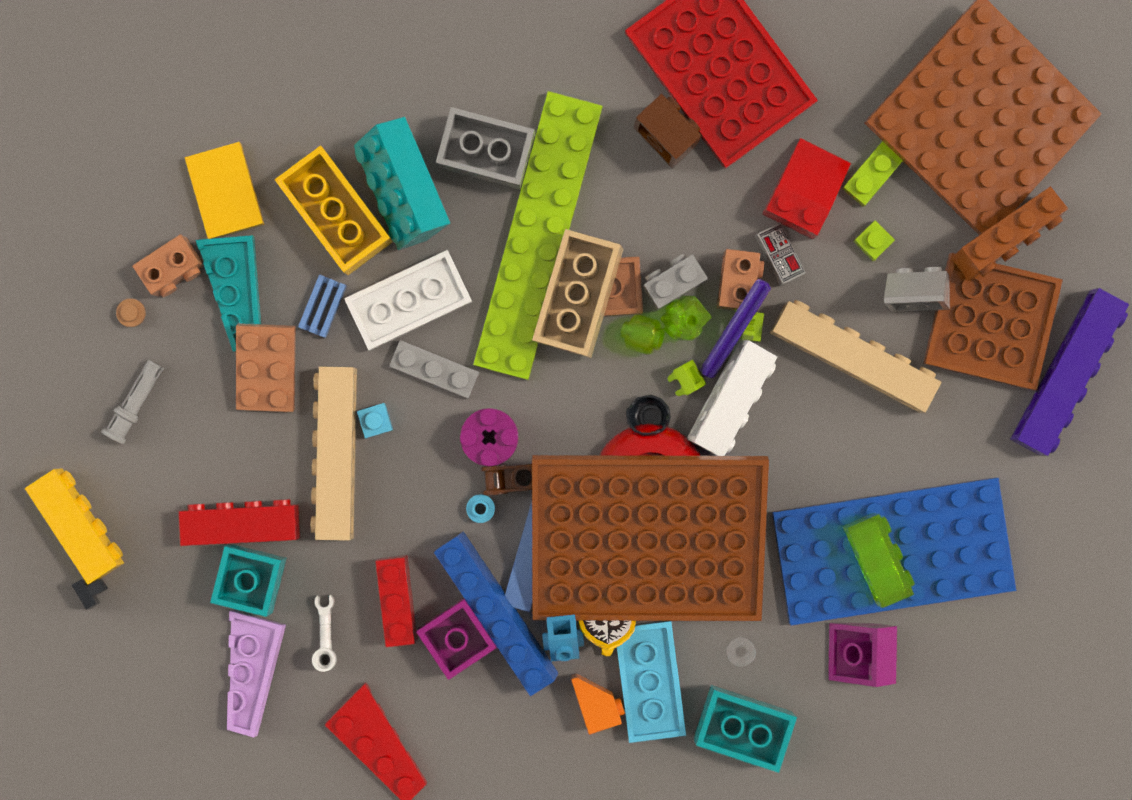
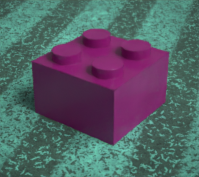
M462 598L429 620L416 631L448 680L497 648L465 598Z

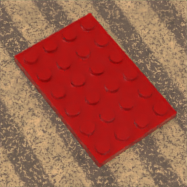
M666 0L625 30L628 39L671 97L678 103L687 119L690 117L698 124L701 129L699 133L702 135V139L724 169H727L818 101L744 0Z

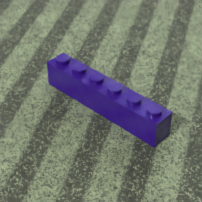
M1100 288L1089 291L1010 440L1039 456H1048L1049 453L1055 452L1060 443V438L1058 437L1062 429L1067 428L1074 417L1072 410L1076 403H1080L1087 393V388H1085L1087 382L1100 369L1101 363H1099L1102 354L1107 353L1114 343L1112 336L1116 328H1120L1128 316V313H1126L1129 306L1128 303Z

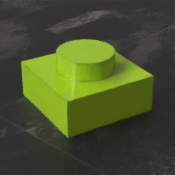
M874 220L853 242L874 261L895 239Z

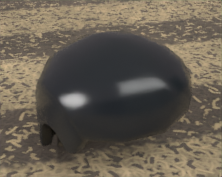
M654 395L637 397L626 409L627 424L634 433L642 436L660 434L668 427L671 420L669 406L662 398ZM656 424L662 425L663 428L650 433H642L635 426Z

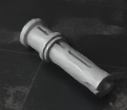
M149 359L147 360L122 405H118L113 410L115 414L107 428L101 430L104 435L121 444L126 442L125 436L130 427L139 420L137 413L165 368Z

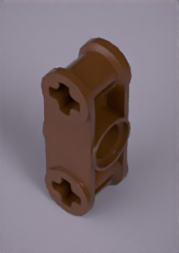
M532 464L481 467V471L485 473L486 485L483 495H499L532 490V480L528 485L522 486L515 479L517 472L522 469L528 470L532 475ZM494 473H496V480H497V486H496V487L494 486V477H493V474H494Z

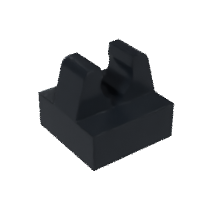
M84 579L72 584L86 610L100 604L97 595L108 589L103 579H98L90 585Z

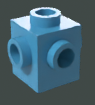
M575 615L546 617L548 633H542L544 651L550 650L551 662L580 659L579 647L584 646V639L581 630H577Z

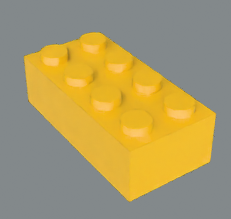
M321 145L275 179L276 183L346 275H350L393 243L390 236Z

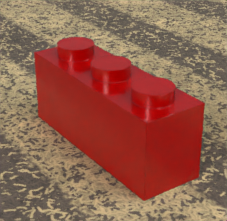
M408 555L379 558L375 562L385 646L394 647L415 644L418 638Z

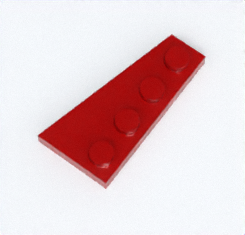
M365 682L325 723V726L400 800H412L427 784V781L410 753L406 751L399 739V735L392 728L384 715L385 712L380 704L377 703Z

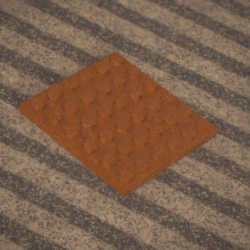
M975 0L868 117L864 124L975 232L981 235L1015 211L1102 113L988 0Z

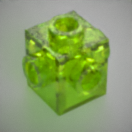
M681 296L679 300L676 299L665 308L666 313L660 320L665 325V332L672 339L689 341L702 333V327L712 316L695 296Z

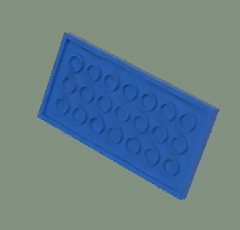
M996 477L772 512L789 625L791 626L1017 591L999 478Z

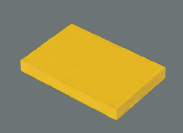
M240 142L185 157L208 239L220 238L265 225Z

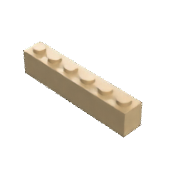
M794 300L793 303L790 301L785 303L770 334L918 413H926L942 383L935 379L936 374L924 367H920L918 370L910 366L911 360L897 353L892 356L884 352L886 347L873 340H870L869 343L859 338L861 334L849 327H845L843 330L833 325L835 323L834 319L822 313L816 316L809 312L810 307L798 300Z
M319 367V373L314 374V390H318V401H314L313 417L318 419V429L313 430L312 437L313 447H317V459L312 460V475L317 477L316 487H312L311 502L316 504V516L311 517V533H315V540L354 539L357 368Z

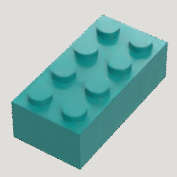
M402 117L376 124L354 145L357 161L361 163L366 174L367 184L373 190L376 197L378 210L384 216L389 228V236L396 244L397 249L401 250L429 240L448 226L450 221L406 118Z

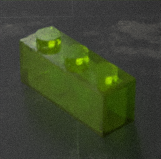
M872 513L843 526L877 606L884 608L914 595L911 588L915 586L913 578L908 570H903L900 563L903 555L899 546L896 543L892 544L888 534L892 531L885 516L881 517L880 514Z

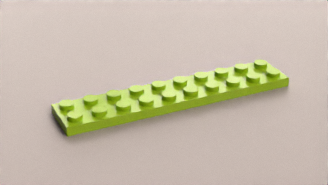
M550 91L547 92L474 360V366L529 380L538 343L532 339L565 229L569 230L602 112V105Z

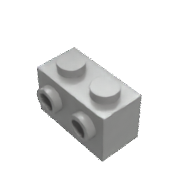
M682 254L669 262L671 268L662 273L658 269L645 277L647 283L642 288L656 311L667 306L708 279L693 254L687 258Z

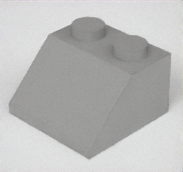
M941 267L924 268V272H913V269L910 268L896 269L895 273L887 275L884 304L891 312L950 310L949 274L947 271H942Z

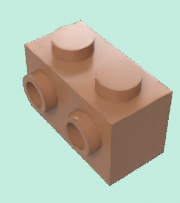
M180 234L132 267L151 295L166 297L176 291V285L183 280L188 282L201 274L200 269L204 265L187 237Z
M726 249L723 252L717 308L737 310L757 278H762L764 261H760L761 253Z

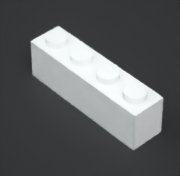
M739 339L687 437L688 440L716 456H725V454L730 453L735 444V435L739 429L745 426L749 414L747 413L750 407L759 400L762 394L761 387L765 379H768L775 370L777 356L749 340Z

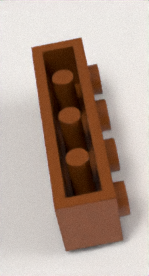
M1050 186L963 246L952 260L968 281L979 274L985 277L997 267L995 265L996 262L1001 259L1005 262L1019 252L1017 249L1024 243L1026 246L1031 245L1041 237L1039 232L1045 228L1050 231L1063 221L1061 216L1068 210V207Z

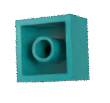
M234 544L224 546L210 603L265 617L271 615L274 610L287 558Z

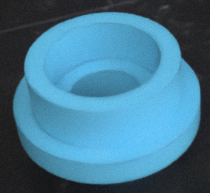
M478 494L468 501L466 511L471 520L477 523H484L493 517L495 505L493 500L487 495ZM482 503L485 505L486 511L484 514H478L475 511L477 504Z

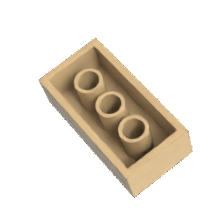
M565 229L536 325L533 341L584 357H592L624 250L620 244Z

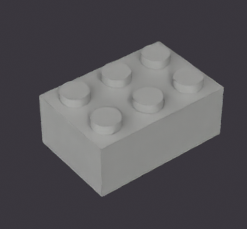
M451 107L436 164L438 168L521 190L535 138V129Z

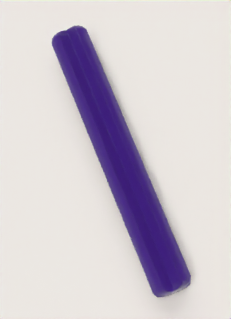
M761 279L755 281L701 366L703 375L709 378L716 376L771 290L767 282Z

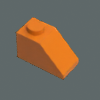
M577 673L571 675L589 734L622 724L620 716L624 715L625 711L620 698L615 699L612 691Z

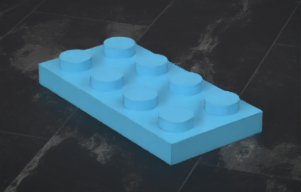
M671 621L636 624L635 631L631 637L617 647L629 743L686 736Z

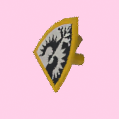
M579 620L581 632L589 641L601 647V654L603 656H611L614 648L627 641L635 631L636 621Z

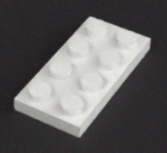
M448 250L344 298L369 351L472 303Z

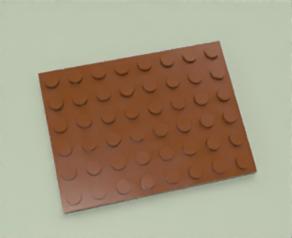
M532 455L533 620H547L546 617L575 615L576 620L762 621L769 472L768 456Z

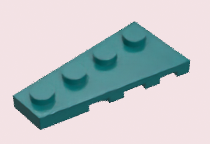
M253 235L195 240L198 250L201 252L204 261L203 265L209 276L232 351L236 352V325L261 324L255 238Z

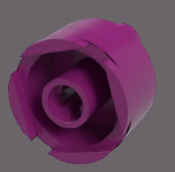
M491 408L481 409L471 414L464 422L460 433V442L464 453L473 462L483 466H495L507 461L516 451L519 441V433L514 420L505 412ZM485 430L488 432L494 430L497 433L494 437L497 440L495 444L491 442L485 444L483 442Z

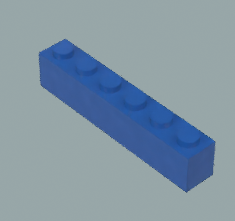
M464 531L435 550L434 554L530 697L554 682L559 674L517 610L510 604L505 596V592Z

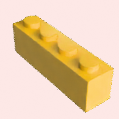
M53 469L27 486L25 490L86 583L91 584L123 565L124 561L121 558L123 553L115 542L111 543L106 536L107 529L99 518L95 519L90 509L92 507L88 499L83 494L79 495L74 487L76 482L73 476L63 469Z

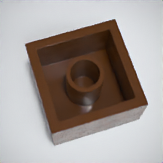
M661 93L636 117L634 129L673 169L698 145L702 135L699 133L701 129L698 124L690 117L686 120L679 112L681 108L672 97L666 98Z

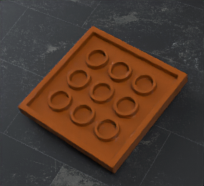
M950 253L945 269L949 274L950 310L935 311L923 364L1036 391L1063 279L995 263L997 267L988 275L982 277L979 274L968 281L952 260L956 253Z

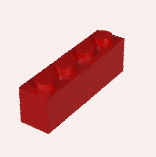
M291 499L273 500V505L262 506V501H246L245 507H234L233 502L216 503V508L205 509V504H188V510L179 511L180 546L286 541L300 538L299 504H291Z

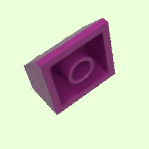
M829 623L828 680L872 687L896 684L897 626L874 623Z

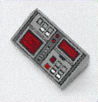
M781 223L755 235L780 286L806 274Z

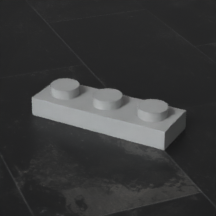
M401 340L389 365L392 368L468 399L480 373Z

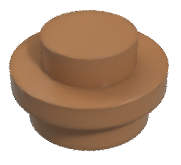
M125 299L118 305L116 316L122 325L136 327L144 321L146 310L140 301Z

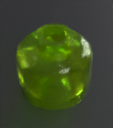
M640 314L634 315L629 322H624L621 329V337L624 338L626 348L645 355H650L655 350H660L664 341L665 329L661 328V323L658 319Z

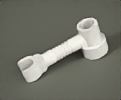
M319 595L315 598V606L319 614L321 637L320 648L313 654L312 664L315 669L321 672L333 669L337 662L331 642V609L335 604L332 595L329 596L330 602L327 607L321 606ZM324 654H327L330 657V662L328 665L324 664L322 661V657Z

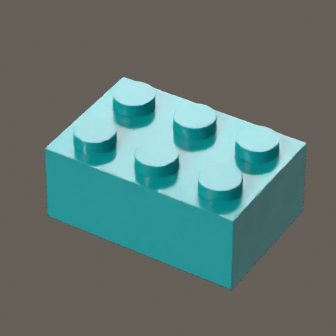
M711 685L693 740L696 746L779 773L797 717L792 711Z

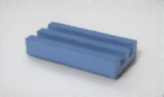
M319 274L298 327L326 338L347 285ZM326 283L327 287L313 322L309 326L307 325L323 284ZM333 287H336L338 290L322 330L317 329Z

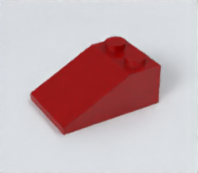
M800 138L762 215L813 240L818 236L832 208L851 163Z

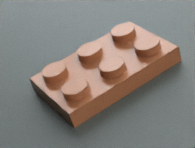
M236 325V410L294 412L296 326Z

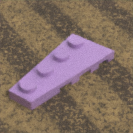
M230 610L231 635H229V647H231L230 664L228 665L230 691L228 692L227 730L254 738L258 736L286 625L236 610Z

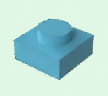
M385 403L357 411L365 438L393 430Z

